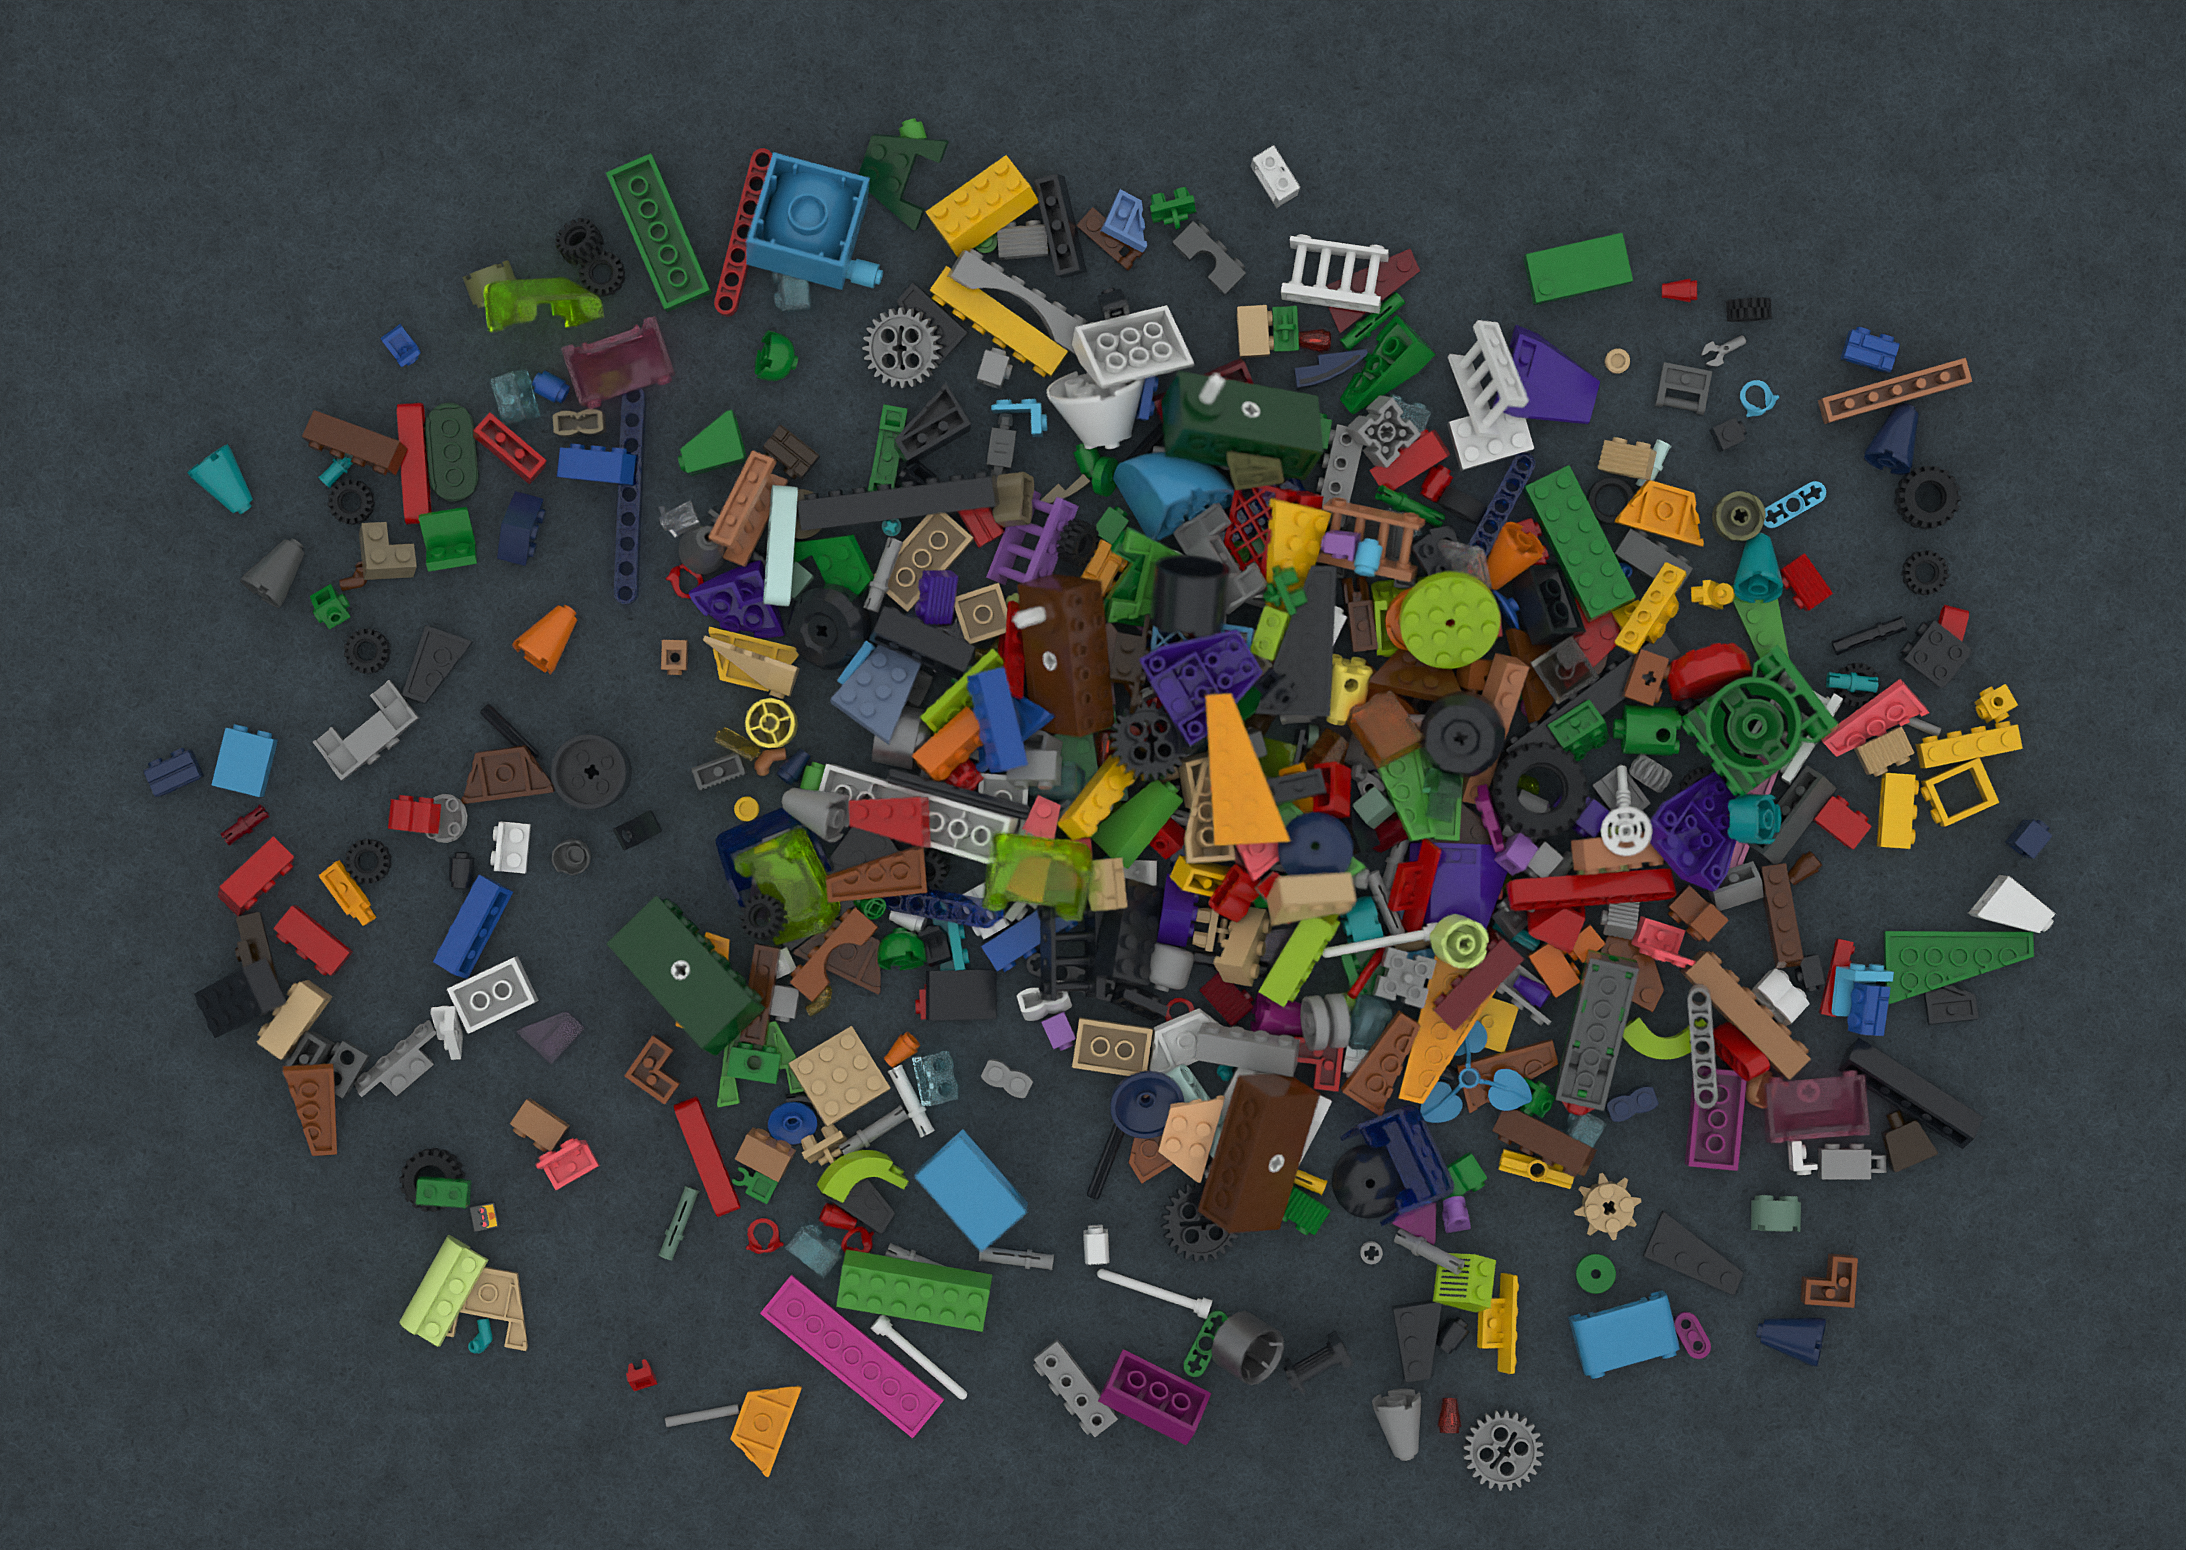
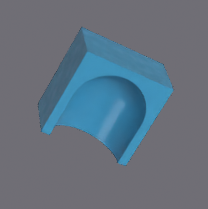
M773 152L746 241V264L842 290L868 204L870 178Z
M964 1129L918 1168L915 1175L918 1181L981 1252L1027 1212L1028 1202Z

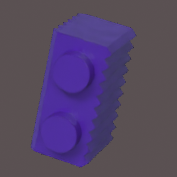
M923 570L922 578L918 582L920 599L915 605L917 617L925 624H952L958 576L951 570Z

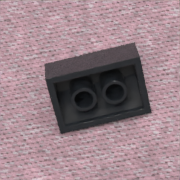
M1559 564L1531 565L1510 581L1532 645H1550L1586 632L1571 587Z

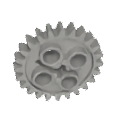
M900 307L898 314L894 308L889 309V316L885 312L881 313V320L877 318L872 320L876 327H867L871 336L863 338L869 342L868 346L862 347L863 350L869 351V355L865 356L864 360L872 361L868 369L876 368L877 371L874 376L883 375L882 383H887L891 379V387L897 386L898 382H900L901 388H905L907 382L913 387L916 386V379L920 383L925 382L924 375L928 377L933 375L929 368H938L934 359L942 358L941 355L936 353V350L943 348L942 345L936 344V341L941 336H934L933 334L937 326L929 327L931 319L922 320L923 312H919L914 316L913 308L909 309L906 313L904 307ZM900 326L904 327L903 333L900 329ZM888 329H891L895 334L893 342L886 338V331ZM911 329L917 330L919 334L916 342L910 338ZM899 345L906 346V351L899 349ZM913 353L919 357L918 366L912 365L910 361ZM888 354H892L895 357L896 361L893 367L887 363ZM902 363L905 366L904 370L901 368Z
M1495 1410L1493 1418L1485 1413L1486 1421L1484 1422L1477 1418L1479 1426L1477 1428L1474 1426L1469 1427L1473 1435H1465L1470 1444L1463 1445V1448L1469 1451V1453L1463 1455L1464 1459L1471 1460L1466 1465L1467 1468H1475L1472 1476L1477 1477L1481 1475L1479 1479L1480 1484L1488 1480L1489 1489L1496 1483L1499 1491H1502L1504 1484L1507 1485L1510 1491L1512 1490V1483L1522 1487L1521 1479L1530 1482L1527 1474L1529 1472L1537 1474L1533 1466H1541V1462L1536 1457L1544 1455L1542 1451L1537 1450L1538 1447L1543 1445L1542 1441H1535L1540 1436V1433H1531L1535 1425L1531 1423L1526 1426L1527 1418L1524 1416L1518 1420L1517 1412H1514L1512 1417H1509L1508 1410L1504 1411L1503 1416H1500L1498 1411ZM1499 1427L1506 1429V1435L1501 1439L1494 1437V1431ZM1516 1432V1436L1509 1442V1444L1506 1447L1509 1452L1507 1454L1502 1453L1498 1458L1494 1468H1490L1491 1463H1493L1500 1454L1498 1447L1501 1446L1504 1448L1507 1442L1509 1441L1512 1433ZM1519 1441L1527 1444L1526 1450L1522 1453L1514 1451V1446ZM1485 1447L1492 1449V1455L1488 1459L1480 1457V1451ZM1503 1462H1511L1513 1464L1510 1472L1502 1473L1500 1471V1466Z

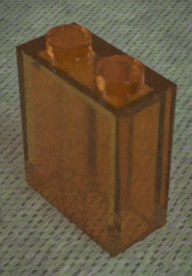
M1392 690L1385 694L1380 692L1374 695L1369 702L1365 704L1358 703L1349 710L1346 723L1377 769L1419 749L1423 736Z

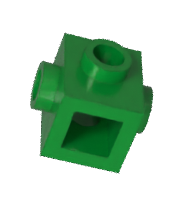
M331 584L310 596L314 606L313 614L319 623L324 621L329 629L351 617L347 609L350 606L349 601L343 593L339 595Z
M1525 1077L1524 1079L1531 1090L1532 1100L1530 1103L1522 1105L1519 1109L1531 1117L1535 1113L1543 1118L1546 1112L1551 1109L1555 1097L1548 1093L1551 1088L1539 1080L1535 1084Z

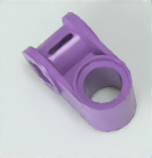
M1454 1196L1443 1201L1442 1216L1443 1221H1445L1446 1234L1471 1229L1468 1210L1465 1207V1198Z

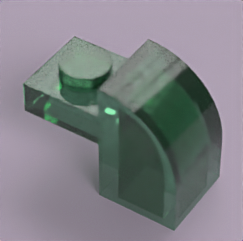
M1428 768L1422 791L1430 794L1425 817L1451 823L1456 799L1461 798L1462 795L1461 777L1436 768Z

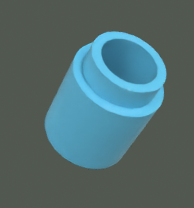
M861 259L851 260L846 279L851 280V283L874 288L876 284L880 285L883 270H880V264Z
M1365 538L1364 542H1358L1353 565L1356 567V574L1374 577L1375 571H1378L1383 549L1382 546L1378 545L1379 541Z

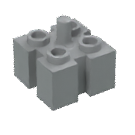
M1379 396L1366 408L1369 412L1366 417L1358 416L1345 429L1357 444L1367 446L1363 452L1373 465L1387 468L1400 455L1397 449L1400 446L1408 448L1421 433L1409 419L1400 418L1404 412L1392 397Z
M1385 947L1380 963L1381 966L1386 967L1384 976L1377 975L1372 994L1395 1000L1396 995L1402 996V1003L1424 1008L1429 989L1423 988L1425 978L1432 979L1437 960L1415 954L1412 960L1407 959L1408 952Z

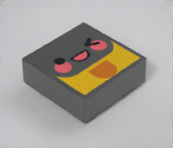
M495 1202L470 1207L474 1232L500 1226Z

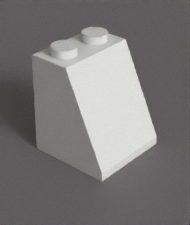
M1999 875L1968 912L1973 917L2036 933L2045 932L2054 921L2052 917L2055 915L2053 911L2010 876Z

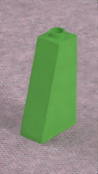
M1158 779L1155 782H1151L1097 826L1098 829L1090 837L1111 858H1122L1123 867L1129 869L1183 802V799L1177 794L1179 789L1169 781L1165 784Z

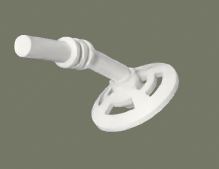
M1618 766V791L1616 792V805L1618 808L1611 811L1605 817L1601 827V835L1608 849L1616 854L1629 856L1639 853L1647 846L1651 838L1652 828L1648 817L1642 811L1630 807L1631 792L1628 790L1627 767ZM1629 813L1635 814L1634 817L1630 818ZM1642 821H1643L1644 826H1645V834H1644L1643 839L1640 837V835H1641V825H1640V822H1642ZM1610 822L1612 823L1611 833L1613 836L1611 839H1609L1607 832ZM1616 825H1618L1619 833L1617 835L1615 833ZM1633 825H1637L1636 834H1634ZM1633 840L1635 846L1630 848L1618 846L1620 841L1630 842Z

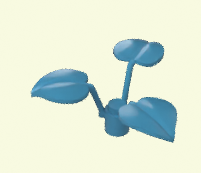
M1478 1020L1454 1054L1455 1056H1460L1466 1053V1069L1462 1070L1459 1075L1460 1084L1452 1091L1449 1084L1437 1082L1425 1102L1421 1104L1419 1115L1421 1120L1432 1123L1452 1120L1461 1112L1463 1107L1462 1100L1455 1094L1463 1087L1472 1088L1478 1085V1083L1492 1086L1488 1091V1098L1491 1104L1499 1110H1514L1531 1102L1532 1094L1529 1085L1518 1072L1511 1069H1500L1495 1073L1493 1082L1481 1079L1479 1071L1471 1067V1053L1480 1052L1487 1043L1486 1029Z

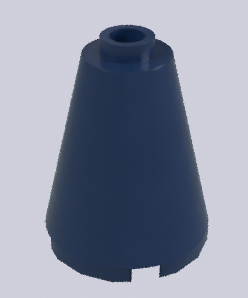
M1907 403L1895 406L1865 450L1864 459L1870 465L1879 470H1883V466L1890 468L1891 474H1909L1913 464L1919 416L1914 406Z
M1821 1317L1765 1319L1764 1324H1758L1756 1337L1761 1338L1760 1343L1810 1366L1817 1367L1826 1319Z

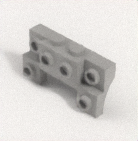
M1216 503L1197 517L1182 524L1173 534L1186 555L1214 559L1229 567L1226 615L1232 613L1246 600H1251L1266 588L1267 582L1257 565H1252L1242 573L1240 572L1219 536L1232 523L1220 503Z
M391 680L386 681L383 686L370 695L381 710L347 738L343 739L334 727H330L321 737L313 741V744L321 752L340 780H345L366 763L371 765L381 757L379 752L385 747L388 750L394 747L400 741L398 737L402 732L420 718Z

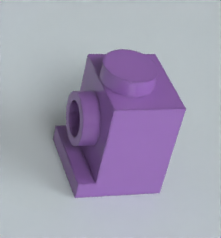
M1331 530L1326 533V536H1323L1321 549L1324 553H1331L1333 558L1345 559L1348 555V561H1354L1361 533Z

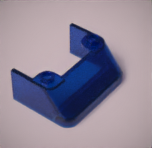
M783 807L720 833L716 838L715 842L726 880L740 908L745 907L741 891L753 886L757 880L756 871L771 865L769 860L764 861L760 848L763 847V838L790 828L803 860L811 862L821 858L827 872L832 871L821 837L787 813Z
M1413 1105L1404 1106L1360 1123L1340 1136L1341 1140L1344 1141L1362 1134L1365 1142L1370 1147L1380 1148L1386 1146L1406 1188L1395 1198L1397 1212L1380 1222L1381 1226L1410 1216L1446 1198L1454 1191V1181L1420 1110Z

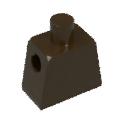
M1895 1110L1886 1115L1891 1128L1882 1131L1881 1135L1891 1171L1896 1173L1938 1154L1917 1120L1912 1118L1904 1121L1900 1110Z

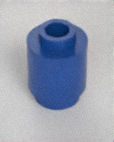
M546 370L542 374L538 372L532 382L536 394L554 403L559 402L562 404L571 386L566 384L565 380Z

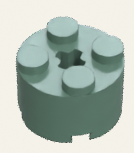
M1755 1196V1200H1751V1230H1758L1759 1226V1231L1801 1232V1202H1798V1197L1783 1196L1779 1197V1201H1773V1196Z

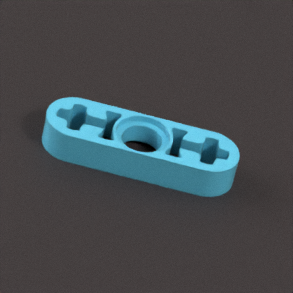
M1817 481L1810 482L1765 508V518L1768 516L1767 511L1775 513L1780 510L1777 507L1778 504H1781V509L1787 517L1784 519L1783 514L1777 516L1775 524L1772 521L1767 522L1765 519L1763 526L1769 529L1778 527L1822 502L1826 497L1825 486ZM1811 486L1814 489L1819 488V498L1816 500L1815 497H1811L1805 500L1809 504L1805 506L1804 499L1798 493L1802 491V495L1805 496L1811 492ZM1795 498L1799 501L1800 506L1796 512H1790L1787 509L1786 502L1788 499Z

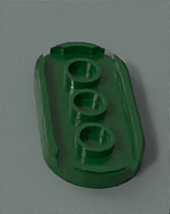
M443 403L436 406L428 414L424 425L429 482L431 488L438 496L447 501L456 502L462 501L473 494L479 483L476 439L473 437L475 425L472 416L465 408L455 403Z

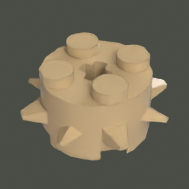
M1599 1173L1597 1184H1593L1590 1188L1579 1187V1191L1584 1197L1582 1199V1206L1576 1209L1574 1214L1584 1216L1590 1223L1588 1235L1591 1236L1597 1230L1608 1232L1611 1239L1616 1240L1619 1230L1623 1229L1626 1225L1632 1227L1637 1225L1632 1216L1634 1214V1207L1641 1203V1198L1631 1197L1626 1191L1627 1178L1622 1179L1616 1184L1608 1181L1603 1173ZM1612 1201L1611 1206L1613 1209L1610 1212L1604 1213L1605 1208L1603 1204L1605 1202L1609 1204Z

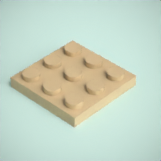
M852 1026L788 1063L789 1068L826 1127L831 1126L890 1090V1086Z

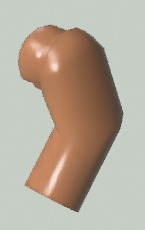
M778 748L763 751L755 761L754 768L759 776H766L773 761L787 760L786 749Z

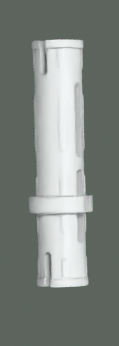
M902 1064L888 1071L909 1112L907 1116L909 1119L912 1118L920 1138L935 1131L925 1113L926 1108L921 1105Z

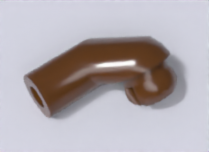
M362 561L355 565L356 570L352 577L339 580L342 591L360 588L366 584L367 580H364Z

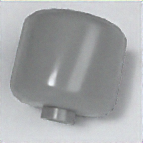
M1156 942L1155 950L1151 954V974L1149 976L1150 982L1155 984L1154 988L1166 992L1169 991V988L1184 989L1194 962L1193 953L1172 945Z

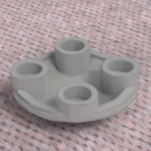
M441 794L435 796L434 803L441 804L439 833H426V836L437 842L449 843L455 841L463 834L467 826L468 815L466 808L461 800L453 795Z

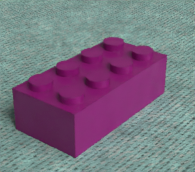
M1700 1066L1697 1071L1700 1075L1706 1076L1710 1074L1711 1068ZM1716 1068L1717 1102L1714 1106L1702 1108L1696 1103L1694 1079L1692 1081L1685 1164L1692 1167L1738 1171L1746 1081L1733 1069ZM1702 1090L1699 1096L1703 1100H1709L1712 1098L1713 1093L1710 1090Z
M1123 1349L1111 1369L1098 1402L1187 1445L1196 1432L1211 1393Z

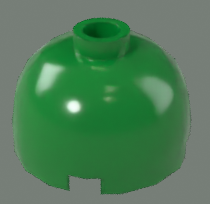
M768 330L761 340L762 343H765L762 351H757L754 372L755 375H758L756 378L774 382L782 380L791 370H795L798 356L795 355L793 343L786 336Z
M906 928L893 929V933L887 934L881 939L878 946V966L886 970H891V966H901L899 970L915 969L923 966V961L927 962L923 941L915 933L908 932Z

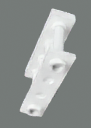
M1299 234L1297 237H1290V248L1297 249L1292 280L1289 283H1282V300L1380 313L1381 297L1375 294L1379 263L1380 261L1388 262L1389 250L1380 245L1366 247L1316 240L1303 234ZM1306 251L1321 253L1316 285H1313V287L1303 286L1301 283ZM1331 254L1346 256L1341 286L1337 290H1331L1326 287ZM1355 258L1370 260L1365 292H1362V294L1352 293L1350 290Z
M1478 320L1473 326L1478 341L1465 356L1450 354L1448 360L1477 436L1498 438L1500 433L1495 423L1496 419L1507 406L1524 407L1528 399L1498 322ZM1482 351L1486 360L1475 370L1472 362ZM1490 370L1493 380L1483 391L1480 381ZM1498 391L1501 399L1490 410L1487 401Z
M1785 671L1777 684L1785 690L1789 687L1796 691V684ZM1814 691L1830 714L1834 716L1842 704L1843 698L1835 693L1832 698L1828 696L1824 698ZM1772 699L1770 703L1785 714L1782 707ZM1802 713L1803 722H1805L1810 717ZM1758 720L1751 733L1756 734L1762 729L1761 721ZM1784 731L1781 741L1789 745L1786 741L1787 732ZM1802 742L1793 760L1780 770L1783 773V781L1791 785L1816 744ZM1739 750L1740 755L1744 756L1746 754ZM1763 754L1758 755L1767 761Z

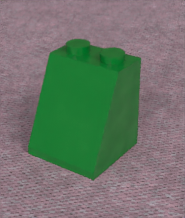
M732 410L726 411L680 449L682 455L678 456L681 470L690 476L747 462L748 459L736 414Z

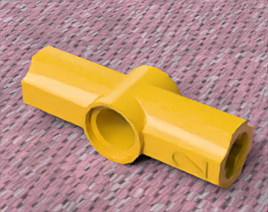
M1503 1149L1498 1170L1527 1177L1536 1182L1542 1181L1571 1189L1574 1177L1562 1172L1563 1166L1555 1163L1554 1167L1540 1161V1156H1530L1508 1149ZM1533 1164H1542L1544 1166L1543 1171L1540 1174L1531 1173L1530 1168Z

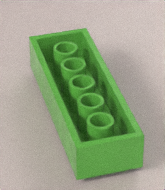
M846 1250L836 1307L983 1332L992 1274Z

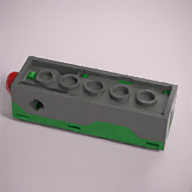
M1588 949L1554 1087L1555 1100L1562 1101L1567 1111L1572 1114L1583 1116L1594 1109L1602 1111L1605 1109L1639 972L1637 960Z

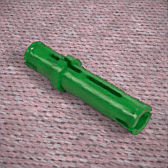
M1397 292L1393 293L1390 298L1381 304L1379 314L1371 313L1363 321L1356 322V327L1339 340L1347 351H1351L1364 338L1368 339L1372 331L1386 321L1401 306L1405 305V301Z
M1384 485L1377 489V491L1384 494L1376 493L1375 498L1391 505L1398 512L1404 511L1417 514L1418 518L1425 519V522L1436 528L1441 527L1443 522L1437 519L1445 520L1444 513H1440L1408 498V495L1403 492H1395Z

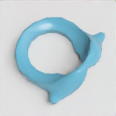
M1760 380L1748 382L1740 391V400L1747 410V417L1762 415L1766 410L1772 409L1777 399H1779V396L1773 395L1769 386ZM1757 385L1764 390L1766 408L1761 409L1747 402L1745 393L1750 386Z

